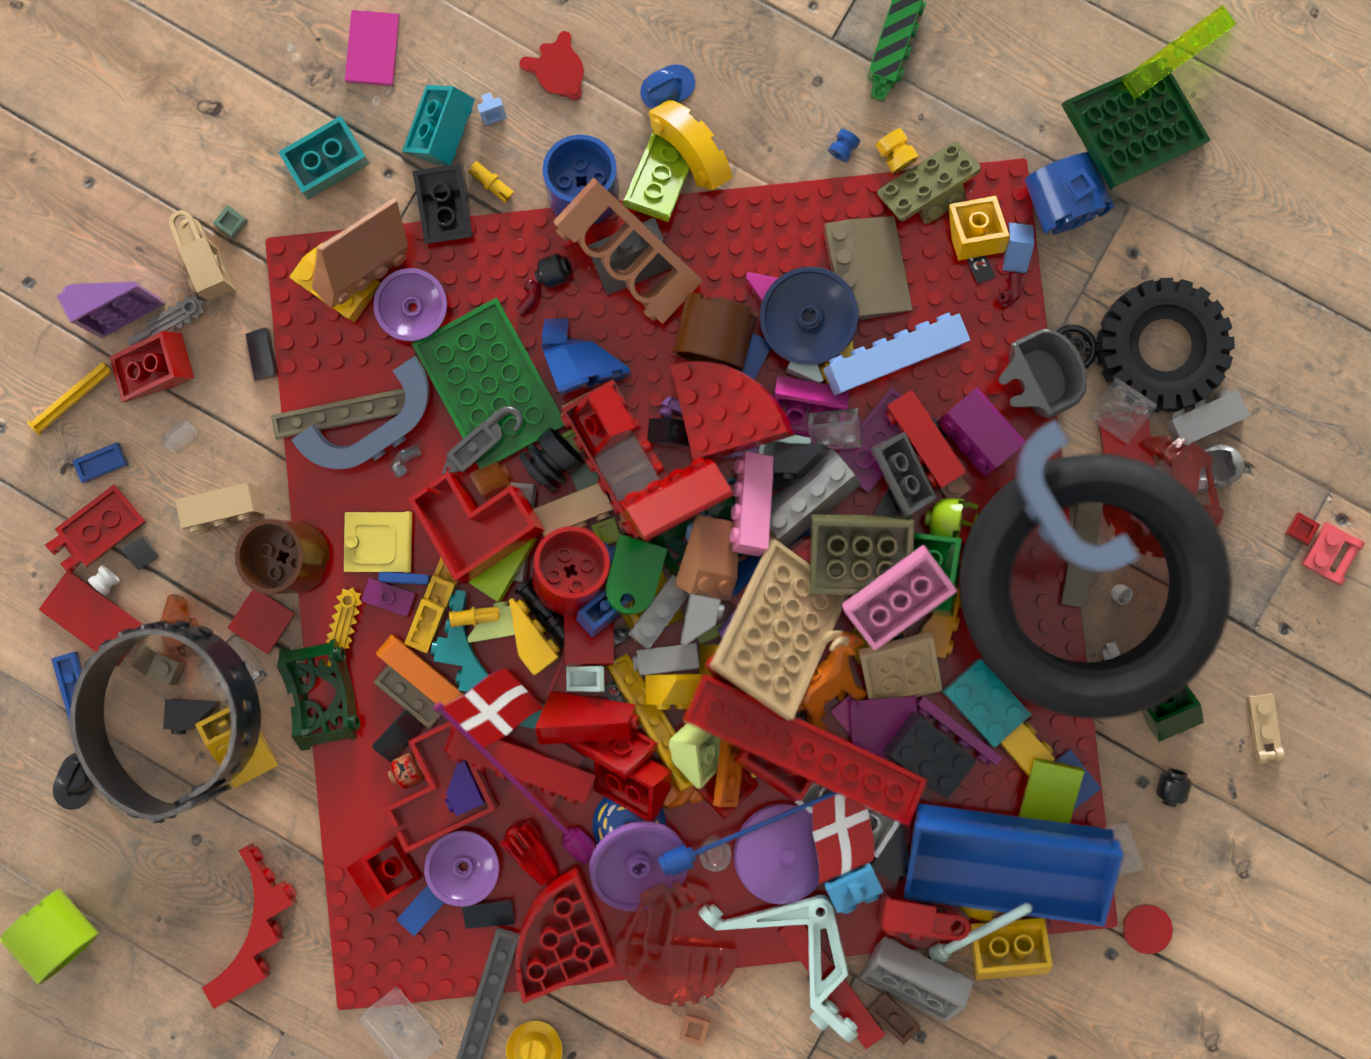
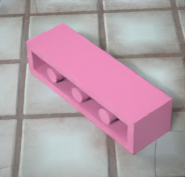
M746 451L735 462L734 472L737 473V481L733 486L735 504L731 510V519H734V523L729 535V541L732 543V552L760 557L764 551L768 550L773 456Z

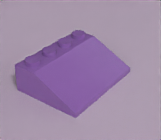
M136 282L71 284L63 288L62 293L56 295L71 323L100 338L165 305L161 298Z

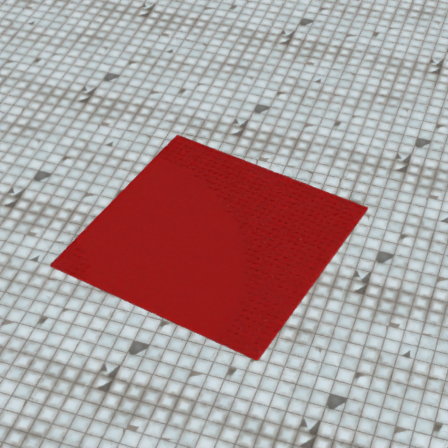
M1026 159L979 163L981 172L963 183L967 198L965 201L992 196L997 197L1007 230L1009 222L1033 226L1034 247L1026 274L1020 273L1021 296L1010 306H1002L997 300L998 294L1009 287V274L1016 273L1002 271L1004 252L986 255L995 277L977 284L967 259L958 260L952 242L949 211L927 225L922 221L919 212L905 221H900L878 197L877 191L908 170L898 171L896 174L886 172L680 194L669 222L625 207L641 223L655 218L666 246L703 280L692 293L703 294V299L707 297L718 299V297L750 307V313H758L753 333L764 339L760 324L761 304L745 282L747 272L779 278L783 274L801 267H819L831 271L823 233L825 224L848 219L895 217L912 311L860 320L853 338V349L864 346L865 350L873 348L872 343L880 339L886 338L888 342L895 339L894 334L907 329L908 333L916 331V325L929 321L931 325L937 322V317L949 312L951 316L960 313L970 341L850 389L848 407L839 444L811 439V444H824L829 450L833 448L838 453L891 387L901 395L913 390L929 416L936 420L941 419L977 387L1025 442L1035 432L1056 420L1059 425L1058 415L1048 419L1045 416L1036 415L1032 407H1013L1010 405L1012 397L1019 396L1024 392L1018 379H1012L1005 385L999 383V377L1010 364L1008 361L1010 344L1035 331L1047 329L1033 205L1024 181L1029 176ZM551 208L471 216L473 237L429 244L424 242L421 221L403 223L408 243L406 260L402 265L392 267L381 279L376 278V280L381 283L393 272L407 268L420 269L434 276L443 287L447 298V313L439 328L497 297L560 413H563L562 405L604 383L586 390L584 387L560 395L541 347L545 319L569 318L568 338L593 341L629 367L631 376L618 380L615 383L646 439L648 437L649 418H664L659 413L662 409L661 403L669 396L679 400L671 365L689 362L672 353L685 301L662 324L658 319L652 321L643 312L646 308L639 300L634 298L627 288L607 296L590 255L584 252L577 241L574 243L570 238L565 241L555 232L558 227L553 221L557 216ZM614 211L603 222L597 225L593 223L585 233V244L588 246L614 235L625 221ZM343 230L269 237L266 239L281 413L403 389L393 370L416 356L424 368L412 346V343L415 341L398 340L386 333L379 325L374 313L375 295L355 323H353L296 284L289 277L305 255ZM556 253L562 257L566 256L573 272L570 275L569 281L551 289L547 288L543 283L540 284L541 290L535 305L526 316L519 313L516 308L528 294V291L524 290L525 283L529 279H533L535 283H538L535 277L538 261ZM977 262L975 265H986V264H985L984 262ZM672 269L634 284L635 290L641 293L650 292ZM416 304L409 306L410 312L416 311ZM771 348L755 381L763 384L774 396L777 376L798 378L785 372L789 361L780 357ZM427 372L429 401L424 415L416 426L404 435L406 440L396 447L390 444L384 448L386 453L375 461L371 457L355 467L346 469L322 467L307 459L297 449L291 440L294 437L284 438L291 521H301L317 528L328 544L330 555L322 576L323 580L312 590L298 594L303 648L327 643L328 636L326 634L333 632L329 625L335 622L331 615L338 613L334 606L340 604L337 596L342 594V589L349 590L354 587L356 593H361L359 598L361 600L368 579L372 578L379 581V572H344L345 512H412L411 573L409 574L432 576L436 571L441 556L408 498L424 487L433 489L430 483L443 475L442 472L448 457L446 454L463 438ZM672 414L671 418L684 421L683 417ZM395 416L323 430L321 433L328 441L335 445L349 446L360 441ZM565 426L557 430V432L562 435L572 428L567 430ZM948 435L946 436V442L966 471L961 477L971 488L960 499H964L965 503L971 502L978 505L977 510L971 507H964L961 512L962 520L973 523L976 514H980L990 499L1003 486L1017 477V462L1024 445L984 477L969 458L959 450L953 440ZM631 438L605 452L600 459V463L605 468L638 448ZM538 441L532 444L540 450L543 449ZM650 443L668 477L672 471L684 469L694 461L691 448L662 446ZM528 447L482 472L477 463H474L464 473L461 471L452 473L460 477L477 508L511 486V482L537 485L535 508L578 492L571 474L564 470L561 472L567 482L565 484L557 482L559 489L555 493L549 491L533 479L519 458L522 452H527L531 455ZM1060 448L1052 453L1046 462L1057 460L1059 457L1063 458L1062 449ZM583 451L579 453V455L582 457L586 464L585 459L589 457L586 451ZM640 456L608 474V476L620 475L645 462V460ZM717 458L711 460L716 464L726 481L730 478L736 479L737 473L734 472V466L737 459ZM647 468L622 481L617 486L616 491L621 498L653 480L654 477L650 469ZM881 476L868 493L858 487L826 514L842 515L848 510L851 515H873L889 487L884 476ZM734 483L728 484L730 488L733 490ZM936 486L932 488L937 498L910 515L914 522V533L931 535L929 525H925L927 510L932 511L935 503L945 498ZM784 487L773 491V492H772V497H774V496H775L778 492H780ZM607 492V496L609 498V501L611 502L609 492ZM1069 507L1061 509V512L1071 526ZM613 510L612 512H609L610 517H608V518H606V519H604V520H607V519H610V518L615 517L616 522H617V521H619L621 518H620L619 514L616 515L615 512H614V510ZM595 518L586 522L588 526L584 527V529L593 532L591 525L604 520L598 522ZM962 524L959 538L962 539L960 564L963 549L972 528ZM1038 524L1024 540L1012 567L1010 591L1014 613L1023 632L1039 648L1065 660L1087 662L1081 608L1060 604L1067 561L1055 551L1050 542L1046 543L1042 539L1038 531L1041 527ZM619 527L621 535L630 537L627 535V533L623 534L622 530ZM669 529L655 535L654 537L646 541L642 537H639L637 540L648 543L649 541L653 540L654 538L668 531ZM543 533L535 537L537 541L529 553L526 581L533 577L535 552L539 543L544 538ZM684 535L683 541L685 543H688L687 539L685 538L686 535ZM810 535L802 537L787 548L792 551L810 538ZM617 542L610 544L608 546L613 547L617 544ZM666 544L674 560H676L680 555ZM747 554L739 557L738 562L747 559ZM682 560L677 564L679 568L681 566ZM663 564L662 572L666 580H668L671 575ZM570 572L568 575L566 574V577L570 578L574 573ZM513 581L501 602L508 601V606H510L509 600L511 598L523 600L514 591L524 582ZM458 582L454 591V595L456 590L468 592L465 610H471V607H475V609L494 607V603H499L470 583ZM386 583L416 594L408 617L365 602L356 606L360 613L355 615L354 618L358 623L351 625L355 632L349 634L352 642L349 643L350 648H345L344 650L346 653L345 661L355 696L356 712L360 719L357 739L351 740L348 738L313 745L336 1001L339 1010L476 996L497 927L519 934L523 920L532 903L547 887L546 884L541 886L515 861V858L511 859L499 844V841L506 835L505 831L515 823L520 825L524 820H529L539 832L540 839L545 844L557 867L558 877L576 867L578 868L615 954V966L567 986L800 961L778 932V929L782 926L715 930L699 915L698 911L705 904L709 906L713 904L723 913L721 916L723 920L784 905L766 902L750 893L742 884L734 865L736 839L696 855L697 861L693 862L694 868L688 870L680 889L664 903L642 911L619 910L606 904L596 894L589 875L590 862L586 864L582 861L578 862L561 845L564 833L547 817L544 820L503 793L511 781L495 776L496 771L486 768L485 772L482 771L498 808L451 832H474L484 837L493 846L499 860V876L493 890L480 902L513 899L515 924L465 929L462 906H453L444 903L415 936L396 920L428 885L424 872L425 860L430 848L441 837L407 852L421 879L372 910L348 872L347 867L395 836L397 837L396 833L404 829L402 824L393 829L384 809L385 807L429 787L425 777L422 782L408 789H402L398 784L393 785L388 776V772L391 771V762L371 747L405 710L373 683L388 666L386 662L376 655V652L391 634L405 643L428 585ZM688 597L685 599V601H684V602L682 603V605L680 606V609H681V611H682L684 617H685V612H686V606H687ZM720 599V605H724L722 619L716 620V625L726 621L736 610L731 601ZM449 606L433 641H437L438 637L448 638V633H445V624L447 618L450 619L449 612H452ZM958 607L956 615L960 617L957 631H952L950 639L954 641L952 652L950 655L946 654L945 659L937 657L942 689L976 659H982L989 667L971 637L961 607ZM842 608L834 629L835 631L852 633L855 625L845 613L844 608ZM528 613L532 620L536 619L535 614ZM553 614L547 620L548 622L554 619ZM622 614L613 621L614 630L623 625L627 626ZM925 614L903 630L905 636L918 635L920 627L932 614ZM684 618L665 627L649 649L684 645L680 643ZM473 624L466 625L468 636L476 627ZM545 631L543 633L548 640L551 638L558 645V642L554 639L550 632L546 633ZM515 635L471 643L477 658L489 674L505 668L539 703H546L548 698L544 696L562 657L564 646L558 652L561 657L540 674L534 676L518 655ZM630 636L627 642L614 647V656L617 659L628 654L633 662V656H637V650H645L646 648L639 642L634 641ZM717 636L702 644L720 645L722 638ZM695 638L688 644L696 643L699 661L700 643L698 639ZM410 647L456 685L457 672L462 670V666L434 661V656L431 655V647L428 653ZM328 655L315 657L316 666L318 667L319 661L324 658L327 665ZM848 655L854 682L867 693L862 666L854 656ZM699 668L647 675L699 674ZM609 672L605 679V685L613 681ZM310 673L309 678H306L307 685L310 682ZM317 676V683L308 692V699L319 702L326 711L332 703L337 690L329 682ZM1001 680L1031 714L1022 723L1028 722L1037 732L1034 736L1040 742L1044 740L1053 749L1054 752L1051 755L1055 760L1068 749H1071L1101 787L1098 792L1073 811L1070 824L1107 829L1094 719L1066 716L1042 708L1017 694ZM604 691L600 692L597 697L598 699L610 700ZM941 691L923 695L1003 758L997 765L991 762L989 765H986L976 757L978 754L976 750L972 747L967 750L957 742L959 737L953 732L949 735L937 727L940 722L933 717L928 720L918 712L920 707L917 705V715L977 760L948 800L925 784L918 803L1018 817L1029 779L1026 773L999 744L995 748L989 746ZM848 692L845 694L844 698L850 696ZM866 695L862 700H867L868 695ZM835 697L830 702L825 703L824 710L826 715L821 721L828 727L825 730L826 732L852 744V737L830 712L840 703ZM671 705L670 710L662 711L675 730L683 722L682 720L687 709H675V705ZM313 707L309 709L310 716L312 717L317 712ZM442 715L430 730L425 726L416 737L449 721ZM342 716L338 717L339 725L337 726L332 725L330 719L328 720L330 731L343 728ZM517 726L501 739L532 750L537 742L535 728ZM322 727L311 732V734L322 733ZM638 728L636 730L642 733L643 735L647 736L643 728ZM408 744L396 758L407 753H413L410 745ZM657 751L649 757V759L660 765L664 764ZM585 756L579 768L594 774V760ZM889 758V759L887 760V761H889V762H891V763H893V764H896V765H898V766L904 768L903 766H901L899 763H897V762H896L895 760H893L892 758ZM754 777L759 786L725 820L705 799L700 803L696 802L694 804L688 800L681 807L671 808L670 810L663 808L666 818V826L680 837L686 848L692 847V850L695 851L739 832L750 816L766 806L781 803L799 805L758 777ZM593 782L586 803L578 801L577 805L564 801V796L560 795L549 813L567 830L579 827L595 843V847L598 845L593 834L592 821L598 804L605 796L594 791ZM917 807L909 826L900 824L903 828L909 861ZM461 862L460 869L463 871L468 870V864ZM872 868L883 890L882 893L904 896L907 874L903 880L898 879L894 883ZM822 882L812 893L803 899L816 895H825L827 897L829 895ZM881 893L878 894L879 898L867 904L865 901L856 904L857 908L847 914H843L842 911L837 913L834 908L845 956L872 954L875 946L884 937L896 939L901 945L909 949L928 948L937 943L948 944L954 941L926 936L925 940L910 938L909 934L900 932V936L885 934V930L877 922ZM1115 894L1112 897L1105 926L1045 918L1047 934L1116 927L1118 919ZM933 903L936 907L958 911L968 920L970 925L988 923L968 917L961 910L960 906ZM822 907L817 908L819 911L825 910ZM998 912L995 913L994 917L996 919L1006 913ZM1024 915L1018 918L1017 920L1036 919L1040 917ZM960 921L953 922L951 929L958 928ZM820 929L821 947L829 958H833L827 929ZM516 952L503 993L519 991L515 967Z

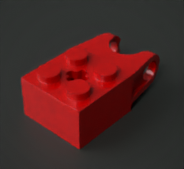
M881 893L877 922L885 930V934L900 936V932L909 934L910 938L925 940L926 936L955 941L963 940L969 935L970 924L958 911L936 907L931 902L904 899V896ZM960 921L958 928L951 929L953 922Z

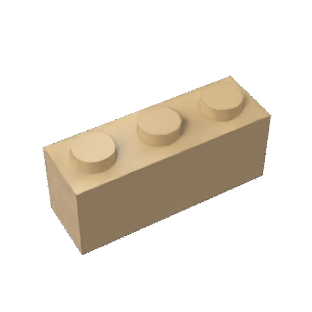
M595 484L533 510L545 529L542 532L545 537L558 528L567 526L584 528L588 526L586 522L594 518L597 522L610 517L609 512H612L613 508L609 503L607 493L604 494L599 484Z

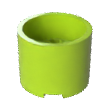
M61 889L52 892L39 902L40 904L36 905L28 913L23 914L0 936V941L37 985L43 984L57 974L100 935Z

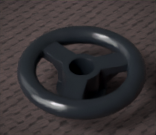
M1066 325L1058 329L1057 332L1066 336L1071 343L1077 346V351H1079L1080 355L1089 354L1083 362L1085 369L1088 368L1095 360L1097 354V343L1093 334L1080 325ZM1071 332H1078L1085 336L1090 346H1086L1085 341L1081 337H1072Z

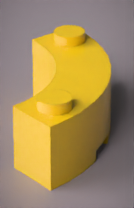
M667 100L650 110L649 116L653 133L666 139L680 152L693 174L696 186L714 190L733 178L723 149L719 151L711 139L714 134L702 120L698 122L690 115L691 110L673 100Z

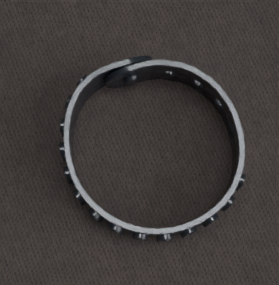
M165 620L142 624L133 630L129 628L117 633L118 637L113 640H106L98 647L99 650L85 662L84 669L74 686L70 708L71 736L76 755L87 776L111 804L126 812L132 818L147 819L150 823H163L167 818H175L177 814L202 805L231 790L230 783H226L233 780L253 756L258 744L261 728V707L258 691L251 674L240 656L227 642L214 634L211 629L204 626L190 625L191 622L185 620H176L175 623ZM151 635H161L177 639L199 653L219 679L225 691L231 715V735L224 761L208 782L193 787L191 793L179 798L174 803L164 802L150 795L131 779L111 748L104 723L105 694L114 668L132 646ZM243 701H245L246 711L244 709Z

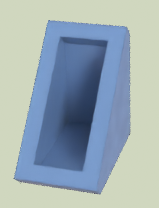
M1009 222V239L1004 252L1002 271L1026 274L1034 247L1033 226Z

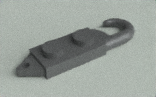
M504 406L498 409L446 454L448 457L442 474L460 471L464 473L500 442L502 431L498 422L506 415L515 416L517 423L514 431L517 432L523 423L520 411L512 406Z

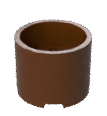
M687 294L672 353L687 361H708L726 365L742 372L758 313L753 312L752 314L750 313V307L721 297H718V299L713 297L703 299V294Z
M263 519L251 524L241 534L235 550V564L239 576L248 587L264 594H300L312 590L323 580L322 576L325 572L327 561L330 559L328 544L322 533L307 523L291 520Z

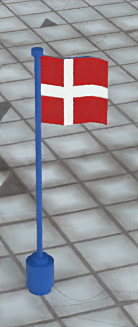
M830 792L695 851L692 850V847L686 848L685 844L664 852L663 856L659 857L658 860L665 877L669 875L673 877L694 868L693 862L697 861L696 855L812 806V833L819 862L818 884L873 861L874 837L868 808L837 793Z

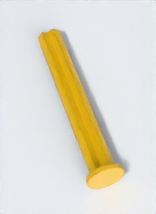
M101 362L33 421L28 420V425L39 436L43 435L42 431L111 374L110 367L106 363Z

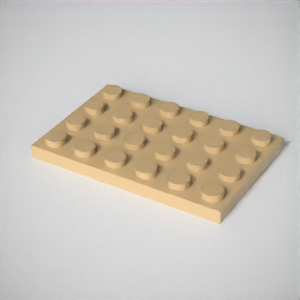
M776 539L770 540L768 550L764 551L710 667L786 720L793 719L825 649L826 644L823 645L821 639L827 632L833 631L843 608L842 603L846 601L848 595L810 594V564Z

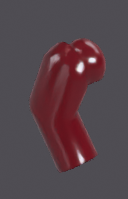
M529 279L525 283L524 290L528 291V294L516 308L524 316L528 314L537 302L541 290L540 284L535 283L533 279Z

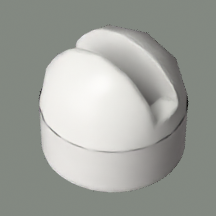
M1117 584L1111 590L1112 599L1119 605H1125L1131 600L1133 590L1124 584Z

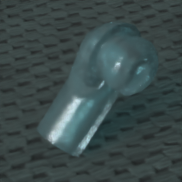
M414 445L397 454L390 465L391 471L394 472L396 477L406 474L407 469L404 465L408 461L421 456L419 447Z

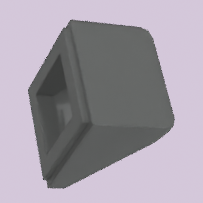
M145 536L138 537L121 549L137 570L142 569L159 557Z

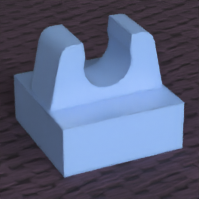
M491 93L482 95L484 103L477 105L484 126L507 118L500 97L493 99Z

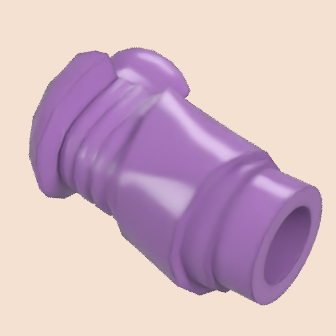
M669 396L661 403L662 409L659 413L662 417L671 418L673 413L683 417L678 399Z

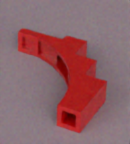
M253 843L238 850L251 873L253 883L254 907L252 921L245 942L232 963L217 978L202 987L213 1009L271 975L268 961L265 957H261L259 953L284 938L281 924L277 920L274 921L272 917L297 902L295 898L297 896L296 891L290 883L287 884L286 881H283L276 885L274 882L276 880L274 872L271 868H266L262 861L264 859L262 851L258 846L254 847Z

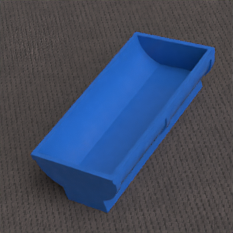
M918 803L912 833L911 854L904 899L1004 913L1029 903L1032 905V911L1026 914V916L1105 926L1124 852L1121 850L1119 840L1114 839L1113 829Z

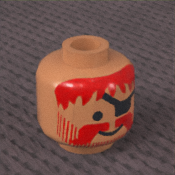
M407 753L392 760L390 765L391 771L388 772V776L393 785L398 784L402 789H408L423 781V772L413 753Z

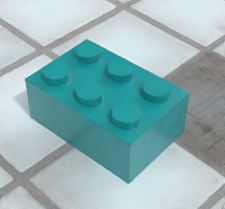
M341 115L278 152L301 192L308 200L370 164Z
M982 659L974 660L941 691L987 744L994 748L1031 715Z

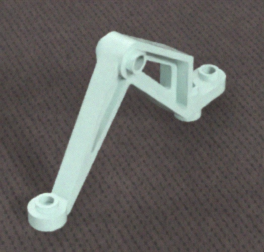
M816 895L811 898L726 920L721 918L723 913L713 904L711 906L705 904L698 911L701 918L715 930L808 924L810 1007L814 1010L809 1017L822 1031L831 1026L849 1043L858 1036L855 1031L857 1029L855 1023L848 1017L844 1019L838 1013L839 1009L830 1000L825 1001L829 994L848 975V966L835 911L829 897ZM822 907L825 910L819 911L817 908ZM823 928L827 929L835 963V969L825 980L821 979L820 929Z

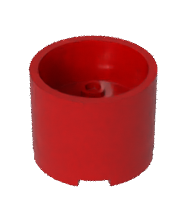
M562 527L547 534L539 543L534 557L532 583L540 602L549 610L558 614L572 615L578 613L580 609L605 589L610 566L607 548L596 534L581 527ZM570 572L574 573V575H572L570 578L566 577V574L568 575Z

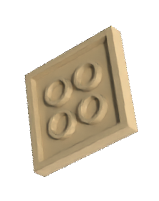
M931 631L884 643L875 651L872 647L858 650L868 699L913 695L920 697L943 691L934 638Z

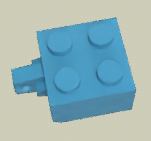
M870 863L823 882L837 913L842 911L843 914H847L857 908L856 904L863 901L866 904L871 903L879 898L878 894L883 892Z

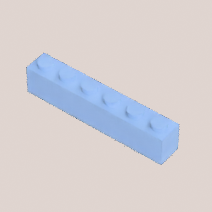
M950 312L936 318V323L930 325L929 321L923 322L915 326L916 331L908 333L906 329L894 334L895 339L887 342L886 338L872 343L873 348L865 350L863 346L851 351L852 356L844 359L840 355L829 360L830 365L823 368L833 395H838L970 341L960 313L953 316L950 315Z

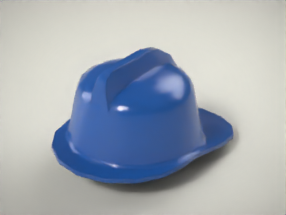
M678 64L669 65L653 72L644 79L641 85L640 95L642 101L647 107L654 109L667 100H673L678 103L685 100L695 89L694 74L689 68Z

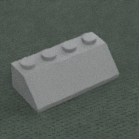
M831 448L829 453L804 477H796L791 484L784 487L771 498L770 529L787 547L810 528L811 514L828 513L862 483L834 449Z
M884 937L875 946L859 976L860 980L945 1023L966 1007L974 982L966 978L963 973L954 972L944 967L941 962L930 960L922 956L919 951L909 949L901 945L896 939Z

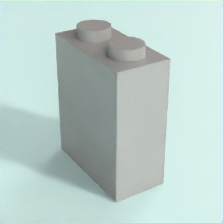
M696 643L637 650V656H633L634 671L639 670L640 675L699 668Z

